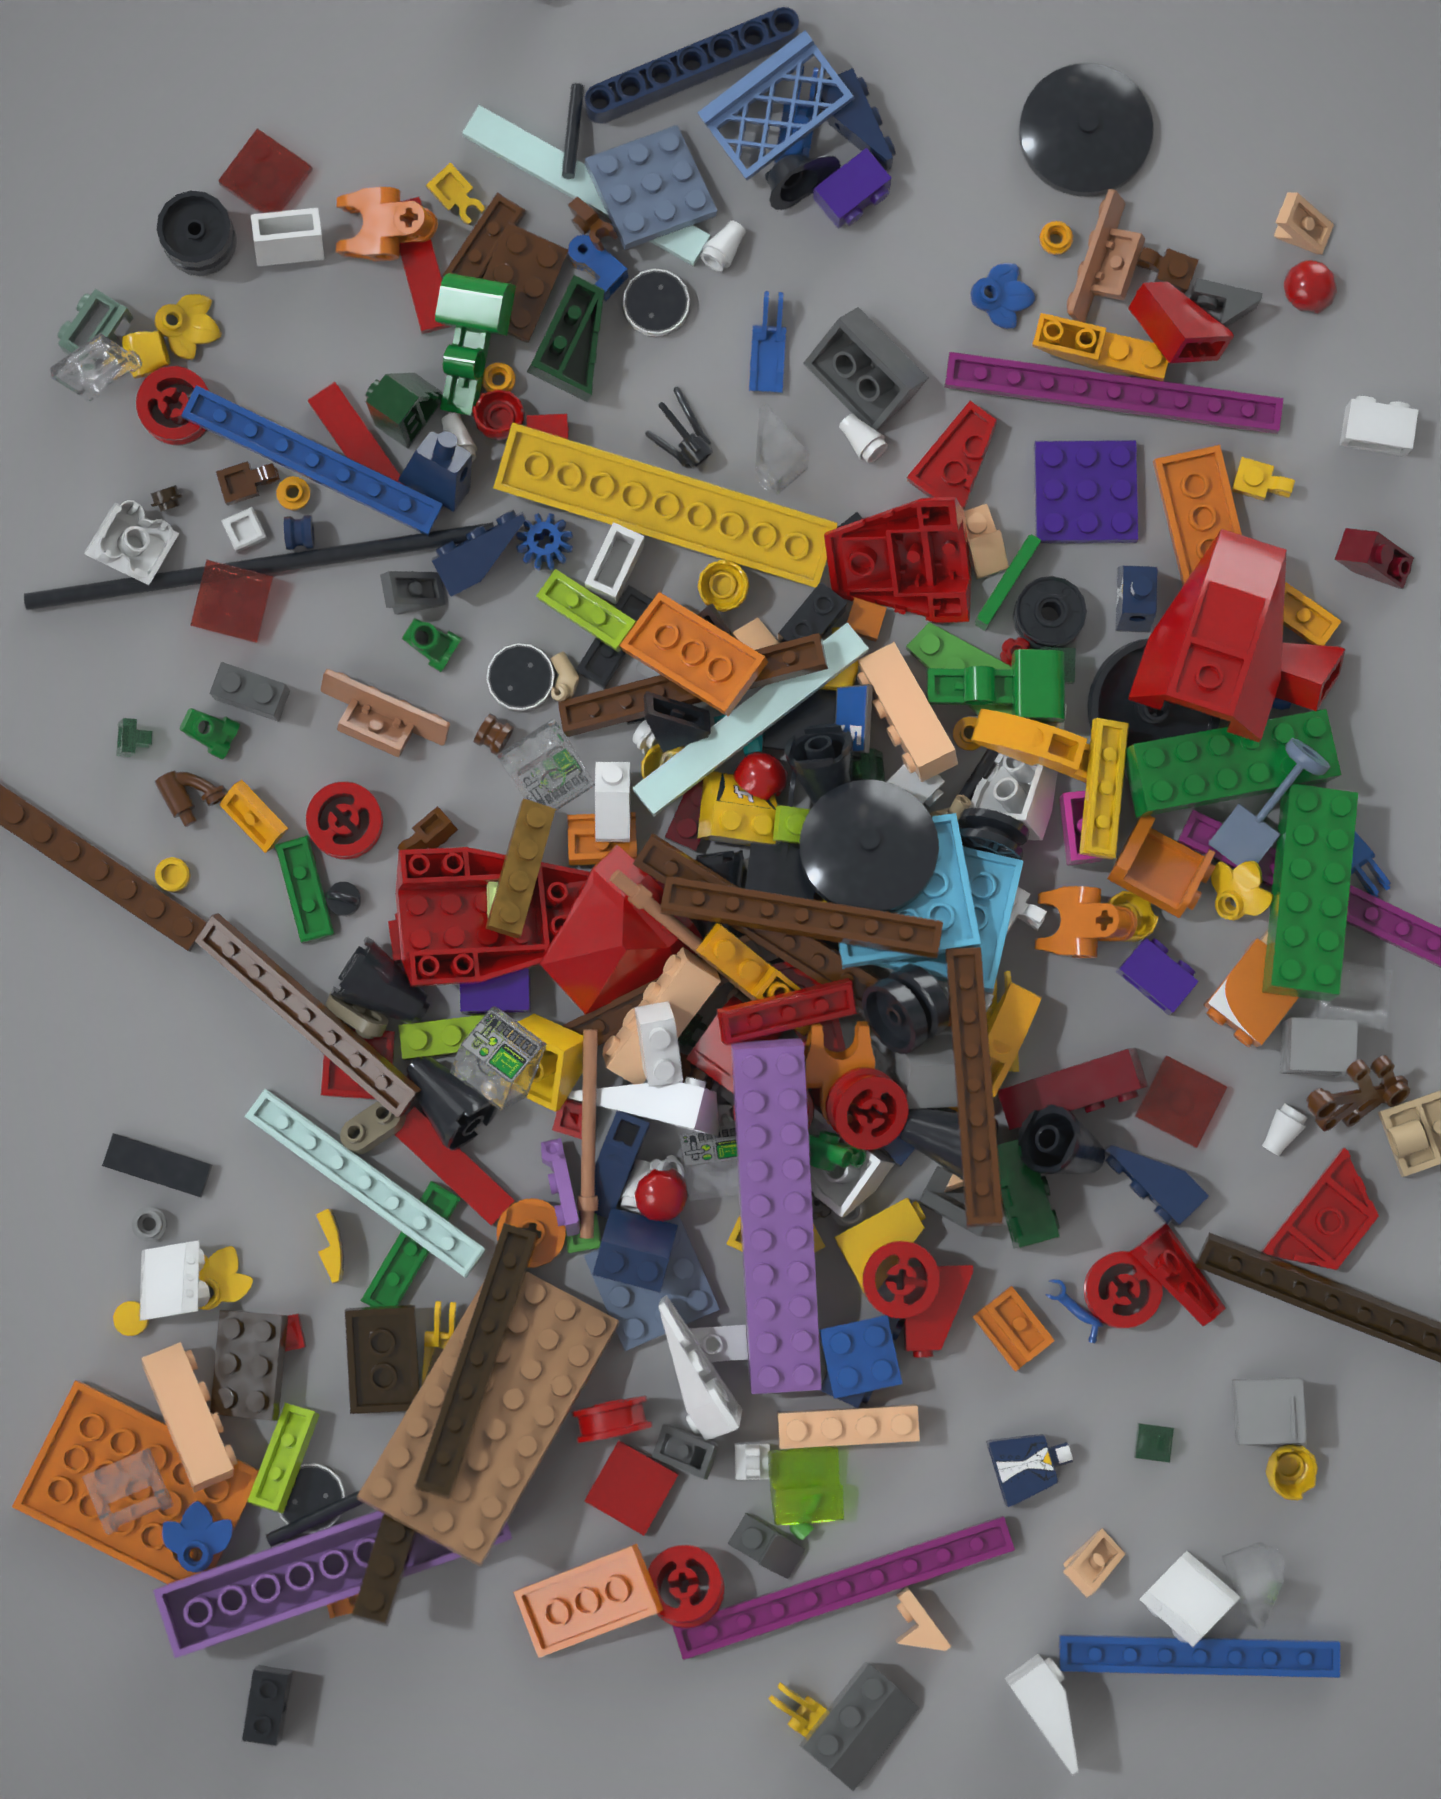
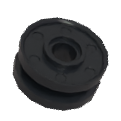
M1047 576L1037 578L1026 585L1015 603L1012 617L1016 632L1021 638L1026 639L1030 643V647L1036 650H1061L1071 644L1080 633L1085 624L1087 609L1085 599L1077 586L1064 578ZM1045 607L1055 609L1058 619L1054 621L1046 620L1042 616L1041 609Z
M984 808L964 809L960 813L958 823L962 828L959 830L963 847L1022 860L1023 849L1020 846L1024 845L1029 837V829L1022 822L1004 813Z

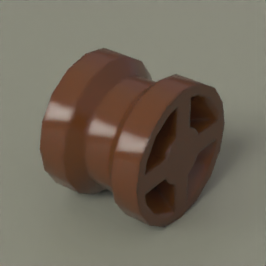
M490 713L481 724L473 742L479 746L485 745L489 747L491 753L498 756L510 739L514 727L508 723L501 724L497 721V717Z

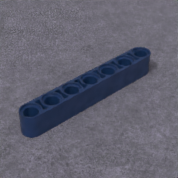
M789 7L774 9L591 86L585 94L587 116L595 123L603 124L775 53L798 36V14ZM785 22L793 28L788 32H781L776 28V25ZM750 35H756L762 41L759 44L751 45L745 39ZM719 48H727L731 51V54L728 57L722 58L718 57L714 52ZM693 60L700 63L701 66L697 70L692 71L686 69L684 64ZM660 73L667 74L670 77L666 83H657L653 78ZM628 86H635L640 90L635 96H627L622 92ZM597 99H605L609 102L608 106L603 109H596L592 106V103Z

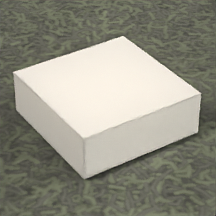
M253 507L222 520L236 553L267 539Z

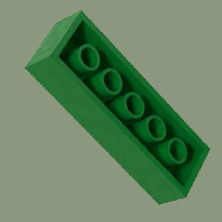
M1327 709L1268 719L1260 742L1227 732L1228 727L1131 745L1126 748L1125 770L1136 818L1275 792L1297 764L1289 757L1285 749L1286 744L1291 738H1295L1311 747L1330 765L1328 771L1320 776L1303 769L1293 782L1294 784L1310 786L1329 782L1341 776Z
M1292 783L1281 798L1278 832L1281 834L1277 838L1272 885L1274 897L1270 905L1262 992L1329 1002L1340 995L1358 792Z

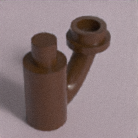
M171 771L155 780V784L173 817H180L185 827L197 821L191 811L195 808V805L185 786H190L203 792L204 795L201 796V799L208 806L218 804L226 795L224 793L226 789L223 785L216 787L200 776L189 772Z

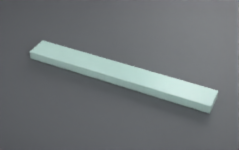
M480 105L477 107L462 132L463 137L569 197L575 199L578 196L594 211L610 219L585 164L577 160L575 178H563L561 174L564 152ZM692 225L649 242L694 266L703 251V245L709 241L710 234Z
M848 622L823 641L828 669L765 685L734 709L729 716H725L713 725L708 738L690 743L633 787L634 793L651 814L656 816L869 651L868 646Z
M264 1089L245 1115L255 1125L465 1278L468 1277L487 1249L358 1155L345 1148L343 1144L267 1089Z

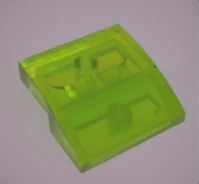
M823 1446L768 1451L769 1483L775 1525L844 1520L843 1485L839 1483L838 1447Z

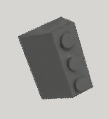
M859 307L840 317L803 363L858 419L876 431L907 404L928 379L923 371Z
M864 1662L799 1746L854 1791L919 1707L872 1665Z

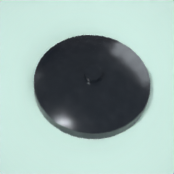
M1093 63L1068 65L1044 77L1027 97L1019 123L1020 145L1029 167L1050 187L1074 196H1099L1107 194L1109 189L1116 190L1122 187L1141 169L1152 144L1153 118L1145 96L1138 86L1124 74L1110 67Z
M1148 638L1130 642L1117 649L1102 663L1093 678L1087 704L1090 728L1092 729V720L1095 718L1129 723L1126 748L1137 743L1213 730L1219 727L1221 718L1164 700L1161 710L1128 700Z
M858 780L845 783L830 790L811 808L803 823L800 835V861L803 872L815 892L829 903L890 913L910 904L925 890L935 872L938 859V834L928 810L907 790L884 781Z

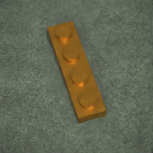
M524 798L520 802L486 929L517 939L521 936L554 818L555 808Z

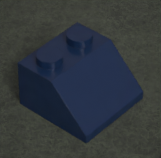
M611 1208L593 1275L661 1293L678 1225L665 1221L651 1220L642 1215Z

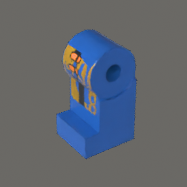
M588 235L576 236L569 243L568 252L571 264L579 271H586L597 281L595 285L604 289L603 299L605 301L629 278L627 268L606 249L603 251L597 250Z

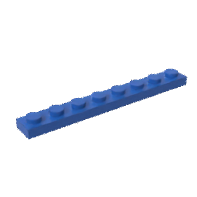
M197 385L181 415L183 419L427 536L443 507L442 503Z
M1059 1634V1670L1062 1672L1340 1678V1642L1328 1640L1202 1638L1193 1647L1189 1643L1180 1642L1176 1637Z

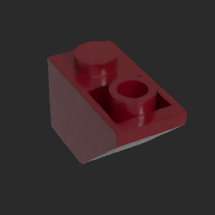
M1345 528L1335 560L1356 574L1403 589L1411 572L1414 557L1377 531Z

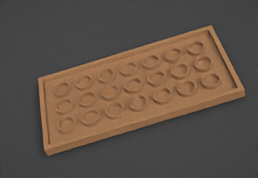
M527 1271L451 1498L447 1499L417 1490L415 1485L483 1283L357 1495L358 1500L480 1567L483 1565L619 1326V1320Z

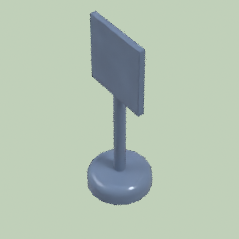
M1291 738L1286 744L1287 754L1297 764L1256 816L1239 803L1208 844L1237 866L1246 861L1259 863L1281 833L1264 822V820L1302 770L1305 769L1314 775L1320 776L1325 774L1330 768L1329 763L1305 743Z

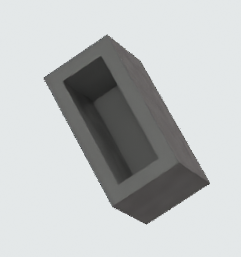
M221 662L209 694L216 701L279 722L290 689L282 682Z

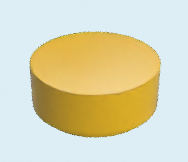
M166 858L156 867V882L165 891L172 893L182 891L190 882V869L185 862L178 858Z
M127 1301L120 1304L113 1315L115 1328L126 1336L141 1334L147 1328L150 1320L140 1321V1303L136 1301Z

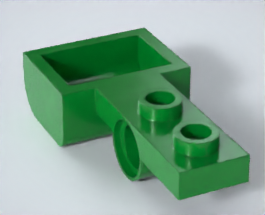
M447 273L444 276L440 286L435 321L455 327L453 343L447 346L443 356L442 366L443 372L446 374L440 410L473 416V406H475L480 397L491 333L507 336L516 285Z
M1015 650L1012 654V669H995L990 666H970L964 669L928 668L927 700L930 705H1012V715L1041 723H1063L1065 721V652L1060 650Z

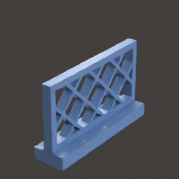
M804 30L697 113L748 181L855 98L820 52L812 38ZM815 56L821 64L819 78L801 76L803 64ZM795 70H797L796 75H790ZM825 72L828 73L832 80L824 79ZM782 80L795 81L792 99L774 97L776 85ZM800 82L818 84L815 102L797 100ZM823 85L837 86L844 95L833 104L821 102ZM770 90L769 96H764ZM755 101L768 102L765 119L749 118V105ZM773 103L791 105L788 122L771 120ZM796 105L814 107L813 119L807 124L794 123ZM820 108L825 109L823 112L819 114ZM743 111L742 117H741V116H736V115H738L740 112ZM729 121L741 122L738 140L724 138L718 129ZM746 123L764 125L761 143L744 141ZM769 126L787 128L785 141L779 145L767 144ZM793 129H799L794 134H792ZM730 145L737 146L736 153L733 151ZM742 148H760L759 160L747 169L741 162ZM766 149L771 150L768 154L765 155Z

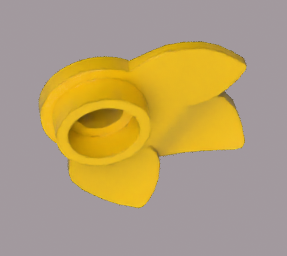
M189 294L183 296L176 305L166 304L157 311L154 318L155 327L163 336L167 337L171 351L177 356L193 360L196 354V344L211 343L221 337V332L216 322L206 315L212 303L210 298L200 294ZM168 315L175 316L178 324L169 325L166 317Z
M1221 861L1215 865V869L1211 874V883L1217 892L1215 909L1222 918L1238 920L1245 914L1258 916L1270 907L1274 896L1269 891L1260 888L1262 872L1257 862H1243L1234 870ZM1230 898L1235 901L1236 907L1231 904Z
M233 1246L225 1247L213 1253L209 1258L204 1254L205 1264L199 1271V1280L204 1281L210 1286L214 1293L208 1303L200 1307V1309L211 1310L219 1306L222 1301L236 1302L243 1298L252 1287L253 1278L237 1273L239 1259L236 1249Z

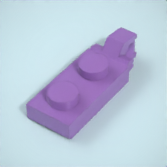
M558 1138L541 1142L542 1162L554 1172L548 1174L551 1194L558 1193L561 1205L554 1206L558 1227L565 1225L567 1236L577 1235L580 1232V1224L562 1140Z

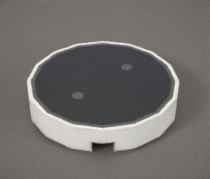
M650 269L640 272L630 280L624 291L623 309L626 318L635 330L646 336L661 337L674 330L676 331L682 326L688 316L690 298L687 288L678 276L667 270Z
M517 643L504 647L494 655L488 665L486 679L490 693L498 704L511 711H529L536 709L548 699L554 685V672L551 661L543 651L532 645Z
M305 1463L301 1465L283 1514L279 1513L281 1519L286 1524H289L346 1497V1490L341 1478L331 1469L321 1464ZM341 1515L303 1533H314L331 1527Z

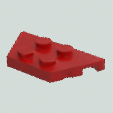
M1342 1148L1260 1252L1268 1256L1331 1270H1337L1379 1217L1373 1202L1366 1193V1187L1361 1177L1358 1176L1350 1159L1351 1155L1347 1149Z

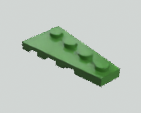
M930 622L906 645V650L927 669H964L970 666L1012 669L1006 663ZM967 705L977 715H979L981 709L1012 715V705Z

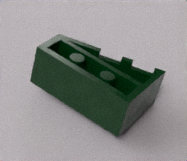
M573 275L527 370V373L585 402H588L592 396L604 289Z
M388 373L380 381L376 379L370 385L365 394L367 397L365 402L374 425L408 449L440 406L443 392L416 373Z
M1018 1140L997 1145L1002 1209L1013 1248H1021L1060 1237L1058 1217L1055 1209H1051L1048 1196H1051L1046 1176H1041L1040 1173L1031 1170L1022 1162L1020 1157L1022 1156L1021 1146L1018 1145Z

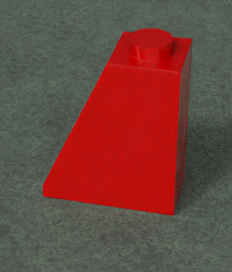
M1169 282L1143 283L1128 307L1169 363L1219 361L1234 337V334Z
M1282 642L1281 680L1275 697L1317 711L1340 676L1345 649L1337 646Z
M973 1265L938 1266L940 1286L933 1303L921 1314L910 1318H903L905 1351H912L913 1358L933 1357V1350H942L972 1277ZM923 1266L912 1267L916 1272L917 1278L906 1277L905 1270H902V1289L906 1284L916 1285L911 1293L904 1296L903 1300L908 1305L917 1301L925 1291L927 1276Z

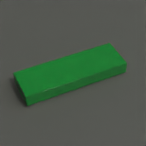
M1032 534L1028 535L975 620L977 627L986 631L1039 547L1041 539Z
M309 836L275 844L300 942L303 944L335 935Z

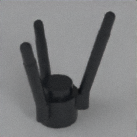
M674 387L673 391L695 434H689L666 404L660 402L659 408L684 439L678 445L681 452L651 431H646L645 435L675 457L683 467L689 464L694 469L713 453V450L709 447L711 442L704 435L680 388Z

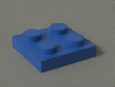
M887 1315L819 1329L834 1399L903 1384Z

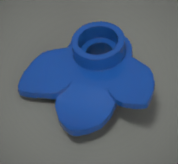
M1003 263L994 266L989 271L987 277L976 281L971 288V301L973 305L979 310L987 311L992 323L1007 329L1016 327L1017 316L1015 312L1028 308L1036 300L1032 289L1025 283L1017 281L1019 267L1013 263ZM984 289H988L993 297L988 298L984 293Z
M195 1501L187 1508L181 1523L165 1521L162 1527L164 1544L168 1549L178 1554L179 1563L185 1570L190 1572H201L208 1568L214 1554L227 1548L233 1533V1525L230 1519L213 1522L211 1513L200 1501ZM193 1548H199L202 1551V1558L199 1561L193 1560L190 1556Z

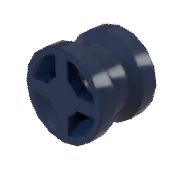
M304 515L302 519L285 516L283 523L286 550H294L297 546L314 549L315 533L312 515Z

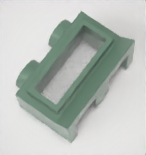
M95 288L91 295L88 293L84 294L78 302L76 310L79 313L72 322L66 321L58 332L57 337L60 340L57 344L63 352L94 372H97L99 365L95 359L104 346L111 348L115 344L117 336L114 332L121 321L124 319L130 323L133 316L127 307L117 303Z

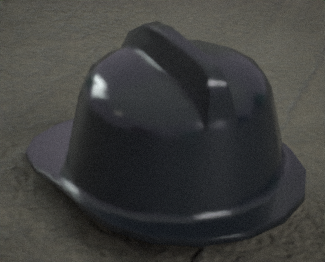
M791 154L780 159L765 175V179L772 190L769 199L771 206L775 210H786L814 193V188L841 168L839 159L830 155L810 159L806 155Z

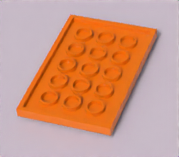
M75 1380L12 1508L169 1584L201 1572L185 1570L179 1563L178 1554L166 1547L162 1539L163 1523L165 1521L181 1523L187 1508L195 1501H200L211 1513L213 1522L230 1519L234 1532L248 1504L247 1501L259 1469L236 1458L237 1464L233 1465V1477L194 1493L166 1423L79 1380ZM193 1548L190 1552L191 1558L199 1561L202 1558V1551L199 1548ZM224 1550L214 1554L211 1564L203 1571L217 1567Z

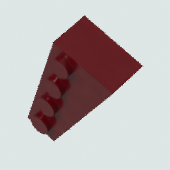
M1128 1048L1000 1089L997 1093L1009 1130L1019 1128L1020 1131L1021 1125L1028 1115L1034 1110L1040 1111L1046 1108V1105L1060 1106L1070 1112L1084 1107L1085 1112L1089 1113L1105 1108L1104 1101L1117 1097L1119 1103L1139 1097L1137 1090L1149 1086L1137 1049Z

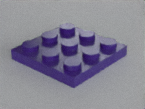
M1136 440L1035 441L1036 537L1041 539L1040 543H1137Z

